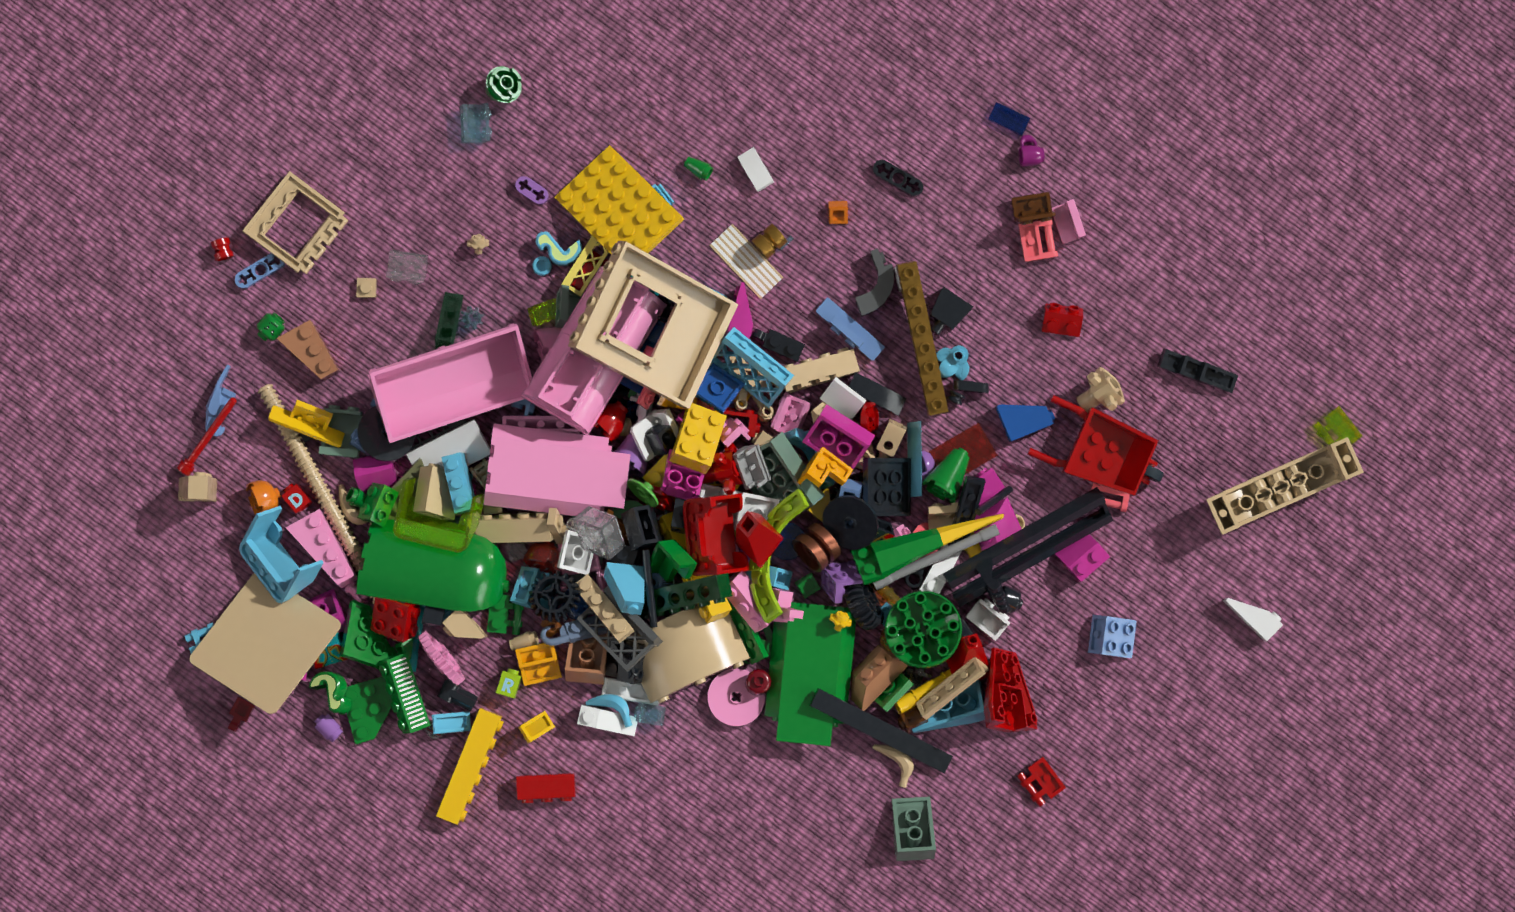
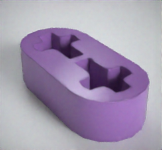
M526 176L517 179L515 187L520 194L537 205H543L548 201L549 194L545 188ZM528 181L527 185L531 190L529 191L526 188L521 190L520 182ZM535 190L538 193L543 191L545 199L536 200L537 196L533 194V191Z

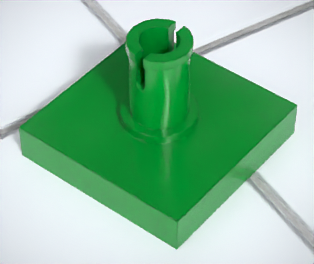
M901 673L874 701L888 712L914 684Z

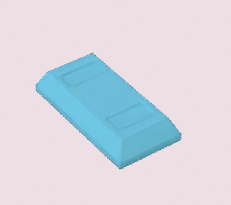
M470 711L432 715L433 734L471 731Z

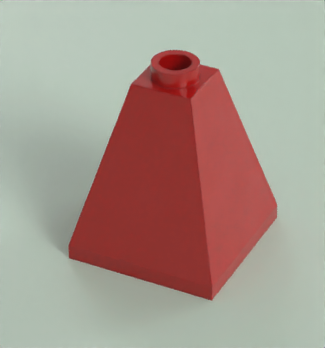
M977 633L962 637L955 653L946 660L951 674L955 673L974 657L989 668L984 648ZM988 671L978 680L988 678Z

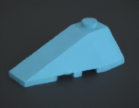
M977 680L928 718L927 723L913 728V733L985 720L984 702L986 693L981 681Z

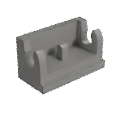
M759 444L743 446L733 454L745 490H749L757 485V488L761 487L772 479Z

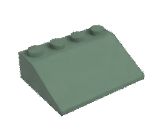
M783 432L760 445L772 479L761 487L757 488V485L751 488L753 494L779 499L780 503L795 490L800 489L809 504L808 508L815 505L825 496L820 487L818 488L808 479H805L801 484L797 483L806 466Z

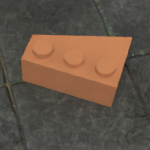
M309 320L276 338L321 380L325 381L340 372L313 321Z

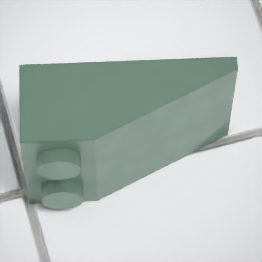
M930 797L892 799L896 861L935 859L936 844Z

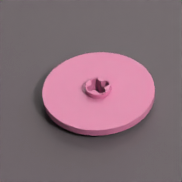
M738 668L725 670L718 674L709 686L707 701L710 711L716 719L726 725L743 726L749 724L759 716L764 707L765 693L758 696L752 695L745 687V679L750 673L749 671ZM732 693H739L741 695L739 698L740 702L732 701Z

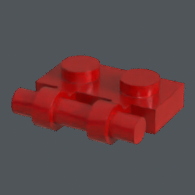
M1043 756L1028 767V770L1031 772L1029 777H1026L1023 771L1017 775L1021 781L1020 785L1026 788L1031 795L1032 801L1036 802L1039 807L1046 803L1042 798L1044 794H1047L1052 799L1066 788ZM1035 779L1042 787L1039 791L1031 783Z

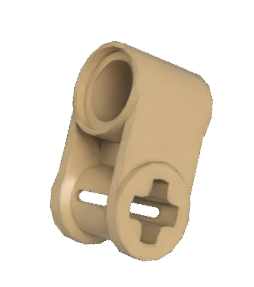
M484 457L479 464L473 468L470 467L469 470L485 489L488 461Z

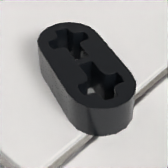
M953 380L952 390L988 394L989 384Z

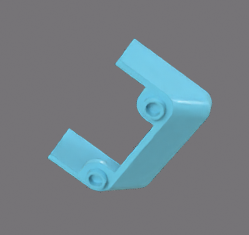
M281 506L257 513L239 546L243 559L278 603L288 601L311 584L324 563L320 560L309 565H302L299 568L279 541L283 531L276 522L282 510Z

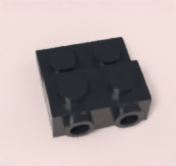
M611 640L610 649L620 650V643L617 640ZM624 640L623 650H633V641ZM637 643V649H644L645 644ZM607 651L606 675L617 678V681L629 684L642 682L644 674L643 660L645 656L627 672ZM623 653V662L627 665L633 659V653Z

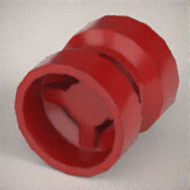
M221 238L210 242L212 249L215 251V261H223L234 257L233 251L229 247L231 244L229 238Z

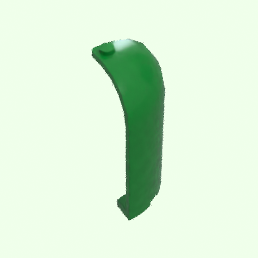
M388 519L384 527L373 522L368 530L369 543H364L361 558L365 560L362 570L358 572L356 594L453 611L471 612L494 606L502 598L504 592H508L509 581H507L505 559L498 547L485 537L469 532Z

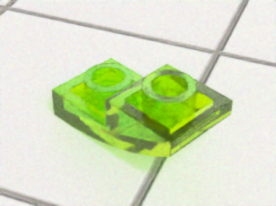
M556 298L527 308L532 326L537 327L556 319Z

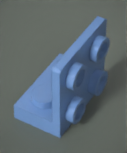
M1092 615L1088 653L1132 658L1137 621Z

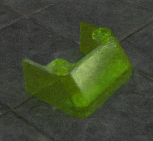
M412 477L403 480L393 527L394 534L400 539L448 551L462 552L466 550L479 525L485 495L480 494L472 498L470 511L463 513L459 524L413 512L415 498L412 497L416 478Z

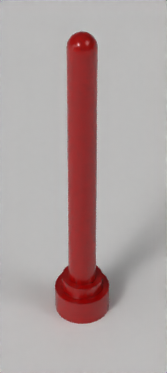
M232 397L228 400L188 459L181 460L177 466L180 472L190 476L194 470V462L236 404V398Z

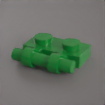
M503 595L494 606L489 607L487 632L507 634V626H512V634L520 635V627L523 625L521 615L524 606L510 603V595ZM509 609H514L513 621L508 620Z

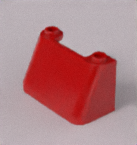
M742 493L685 500L683 515L687 553L697 563L692 574L693 576H711L749 571L747 555L744 552H736L733 513L740 512L743 507Z

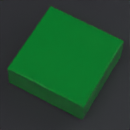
M812 573L795 582L804 599L821 589Z

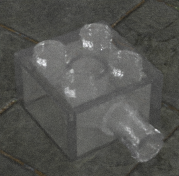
M588 506L575 518H570L567 521V529L577 532L580 545L585 551L610 560L625 547L616 516Z

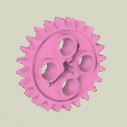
M428 631L418 636L424 651L443 675L445 674L456 685L465 680L459 664L441 642H438Z

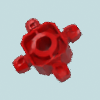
M733 443L729 447L725 446L724 452L715 453L714 463H712L703 478L704 484L719 481L723 485V490L726 494H733L736 485L743 484L733 458V454L737 452V448Z

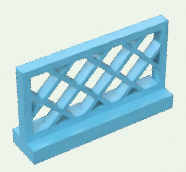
M735 327L724 337L712 359V363L745 383L743 388L768 408L771 407L794 376ZM726 345L734 352L728 351ZM724 356L726 363L721 362L716 357ZM729 356L736 357L737 363H731ZM741 357L749 364L742 363ZM733 368H739L741 375H737ZM744 368L751 369L752 375H746ZM756 370H758L764 376H758ZM748 380H754L756 387H752ZM760 381H766L767 387H761ZM771 382H773L779 388H773ZM763 392H769L771 400L767 399Z

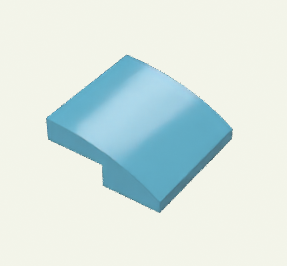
M521 566L510 601L517 605L531 608L532 603L529 602V598L532 596L529 595V591L534 590L531 585H537L536 578L542 580V574L545 573L548 577L549 573L541 572L537 568ZM549 585L544 590L550 589L552 585ZM540 598L541 606L549 609L548 601Z

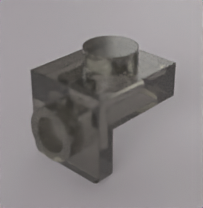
M916 667L914 669L906 668L904 674L914 684L909 690H915L921 686L923 677L931 678L932 675L925 673L926 669Z

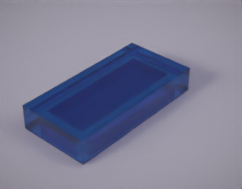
M998 102L995 103L988 118L989 121L1020 136L1023 135L1031 119Z

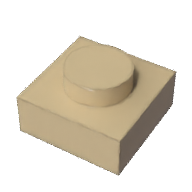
M357 278L356 297L376 298L377 279Z

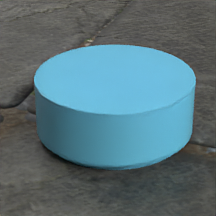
M540 256L533 261L532 268L537 275L545 276L550 273L552 264L548 258Z

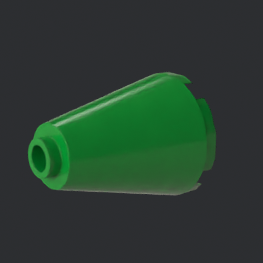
M962 448L953 449L924 479L922 485H927L926 490L941 500L948 498L950 503H955L958 499L969 463L968 452Z

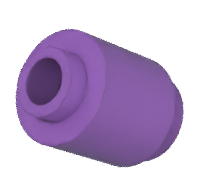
M322 714L315 721L317 725L314 728L326 740L334 742L343 733L340 729L341 726L329 714L326 716Z

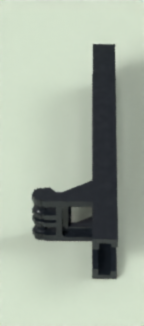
M1096 487L943 573L951 589L978 574L981 576L952 592L953 598L959 607L987 592L998 610L1003 614L1008 613L1011 607L1002 590V584L1112 522L1113 518L1107 508L1105 498ZM1099 507L1100 510L992 570L993 566Z

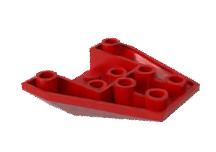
M991 648L984 702L985 723L988 729L1003 732L1037 730V716L1017 654L999 648Z

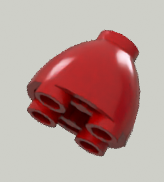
M618 400L615 403H609L594 426L596 428L600 426L603 429L601 433L608 437L609 441L613 439L616 441L623 431L628 410Z

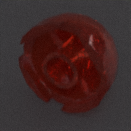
M551 541L537 542L527 549L523 563L527 567L534 566L541 572L549 573L553 571L556 574L557 571L561 570L557 568L560 551Z

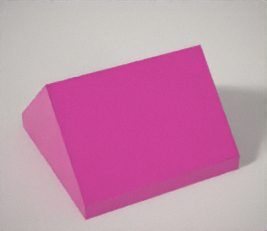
M371 456L353 460L354 475L358 488L366 494L372 482L385 484L391 488L398 481L393 461H379Z

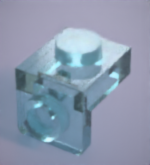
M639 702L634 712L636 722L663 726L666 707Z

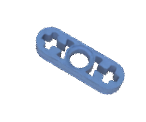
M270 253L238 272L235 276V283L242 289H248L282 269L285 263L280 260L281 264L277 265L274 263L270 265L273 268L270 270L269 266L265 263L266 260H268V263L274 261V255ZM258 265L265 266L266 272L263 275L256 274L255 269ZM250 270H251L252 274L256 277L255 280H253L252 277H250L249 279H247V284H246V285H245L244 283H240V282H239V281L242 280V279H241V276H242V275L245 276V277H248L249 275H251V274L248 272V271H250Z

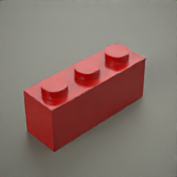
M575 773L516 776L517 800H522V803H533V799H541V802H553V798H560V801H572V797H576Z

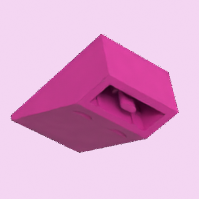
M741 282L740 286H736L733 298L736 299L738 306L724 336L735 327L750 339L753 322L745 284Z

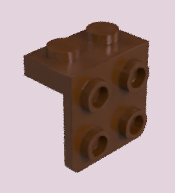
M1049 191L1011 197L1014 220L1022 225L1031 224L1034 219H1038L1041 222L1050 221L1052 216H1056V213L1052 211Z

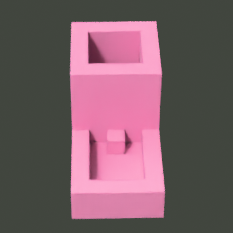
M772 588L783 612L773 621L787 623L788 621H794V618L802 619L804 611L790 608L793 592Z

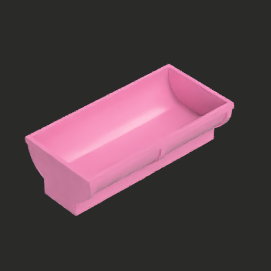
M600 266L568 321L521 395L525 400L587 436L624 377L568 346L570 335L576 330L578 319L587 307L586 302L592 296L595 290V283L603 273V266ZM634 280L609 335L640 351L656 325L658 316L662 315L667 304L650 292L648 287Z
M512 323L505 328L446 347L444 345L436 350L377 369H369L368 379L388 441L392 443L524 400L521 395L532 379L519 327L517 324Z

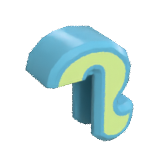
M540 232L536 236V245L539 250L544 252L547 248L549 258L558 266H569L576 262L582 252L580 240L576 241L564 252L549 232Z

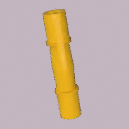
M950 670L941 672L940 676L927 681L915 690H909L908 693L904 694L894 704L897 711L902 714L915 707L920 699L952 675Z

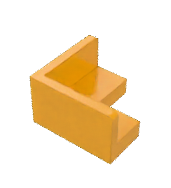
M821 447L812 456L797 483L801 484L805 479H808L819 488L828 475L843 486L853 469L824 447Z

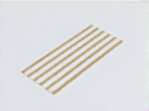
M733 224L710 244L711 248L760 299L783 278Z

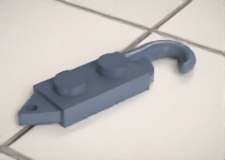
M595 615L586 617L584 619L586 624H595ZM578 620L564 623L560 628V637L547 638L546 632L551 629V626L544 627L540 634L542 641L549 646L568 642L573 643L593 637ZM599 627L598 636L606 634L608 629L606 627Z

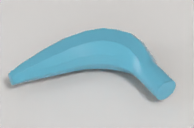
M604 694L586 701L587 706H606L615 709L621 714L625 727L632 726L628 704L622 697L614 694Z

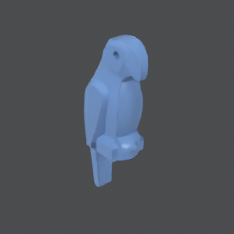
M230 365L225 367L207 402L206 432L228 400L232 397L236 398V393L222 387L231 368ZM220 425L213 436H221L225 431V427Z

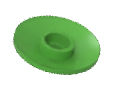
M634 479L627 481L629 489L637 498L652 507L658 506L659 502L653 493L654 488L650 483L646 481L642 483Z

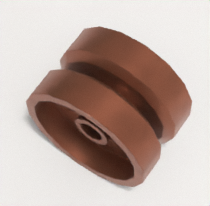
M812 523L805 529V534H799L792 541L793 548L799 558L810 569L818 573L828 566V561L832 562L841 555L840 547L834 537L817 523Z

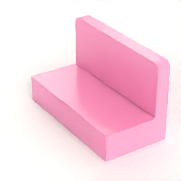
M1074 199L1052 208V211L1056 213V216H1053L1062 244L1086 236Z

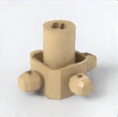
M1102 367L1088 374L1087 378L1090 388L1077 397L1079 406L1087 413L1089 408H1096L1100 404L1113 411L1117 408V405H1122L1125 402L1119 382Z

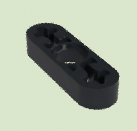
M885 160L875 162L873 173L876 177L909 196L917 197L922 193L923 183L919 179ZM884 164L885 170L890 172V168L894 170L891 172L889 179L886 178L887 173H878L877 165L881 166ZM896 173L903 175L904 180L900 184L893 181V175ZM907 178L911 180L908 183L911 185L917 183L920 190L913 193L910 186L907 185L906 189L902 186L906 183Z

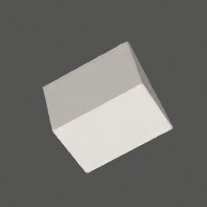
M835 377L820 397L827 405L851 420L866 402L863 397L837 377Z
M566 530L557 568L589 575L597 538Z

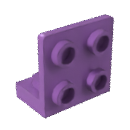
M854 560L845 563H830L822 571L821 587L835 604L842 603V596L845 594L844 586L863 583Z

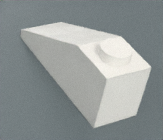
M962 551L933 563L919 591L939 594L946 582L943 573L954 567Z
M1230 598L1223 600L1263 641H1268L1283 626L1280 622L1282 619L1274 611L1271 613L1270 611Z
M581 705L577 724L635 736L639 717L629 715L632 726L625 727L620 713Z

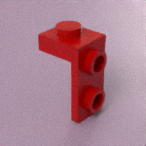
M728 407L723 415L748 418V435L751 438H755V434L760 432L761 423H757L758 415L754 414L753 410L744 409L743 412H735L736 408Z

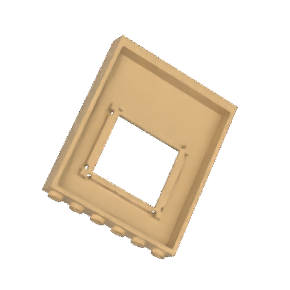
M618 241L612 247V254L603 266V273L595 283V290L586 302L587 307L578 319L576 330L570 335L568 346L674 404L689 409L738 304L626 241ZM634 280L675 302L650 357L609 335Z

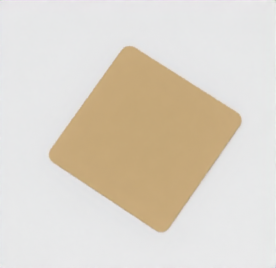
M254 573L190 655V662L266 713L274 714L339 631L341 623L338 619L298 594L283 603L276 602Z

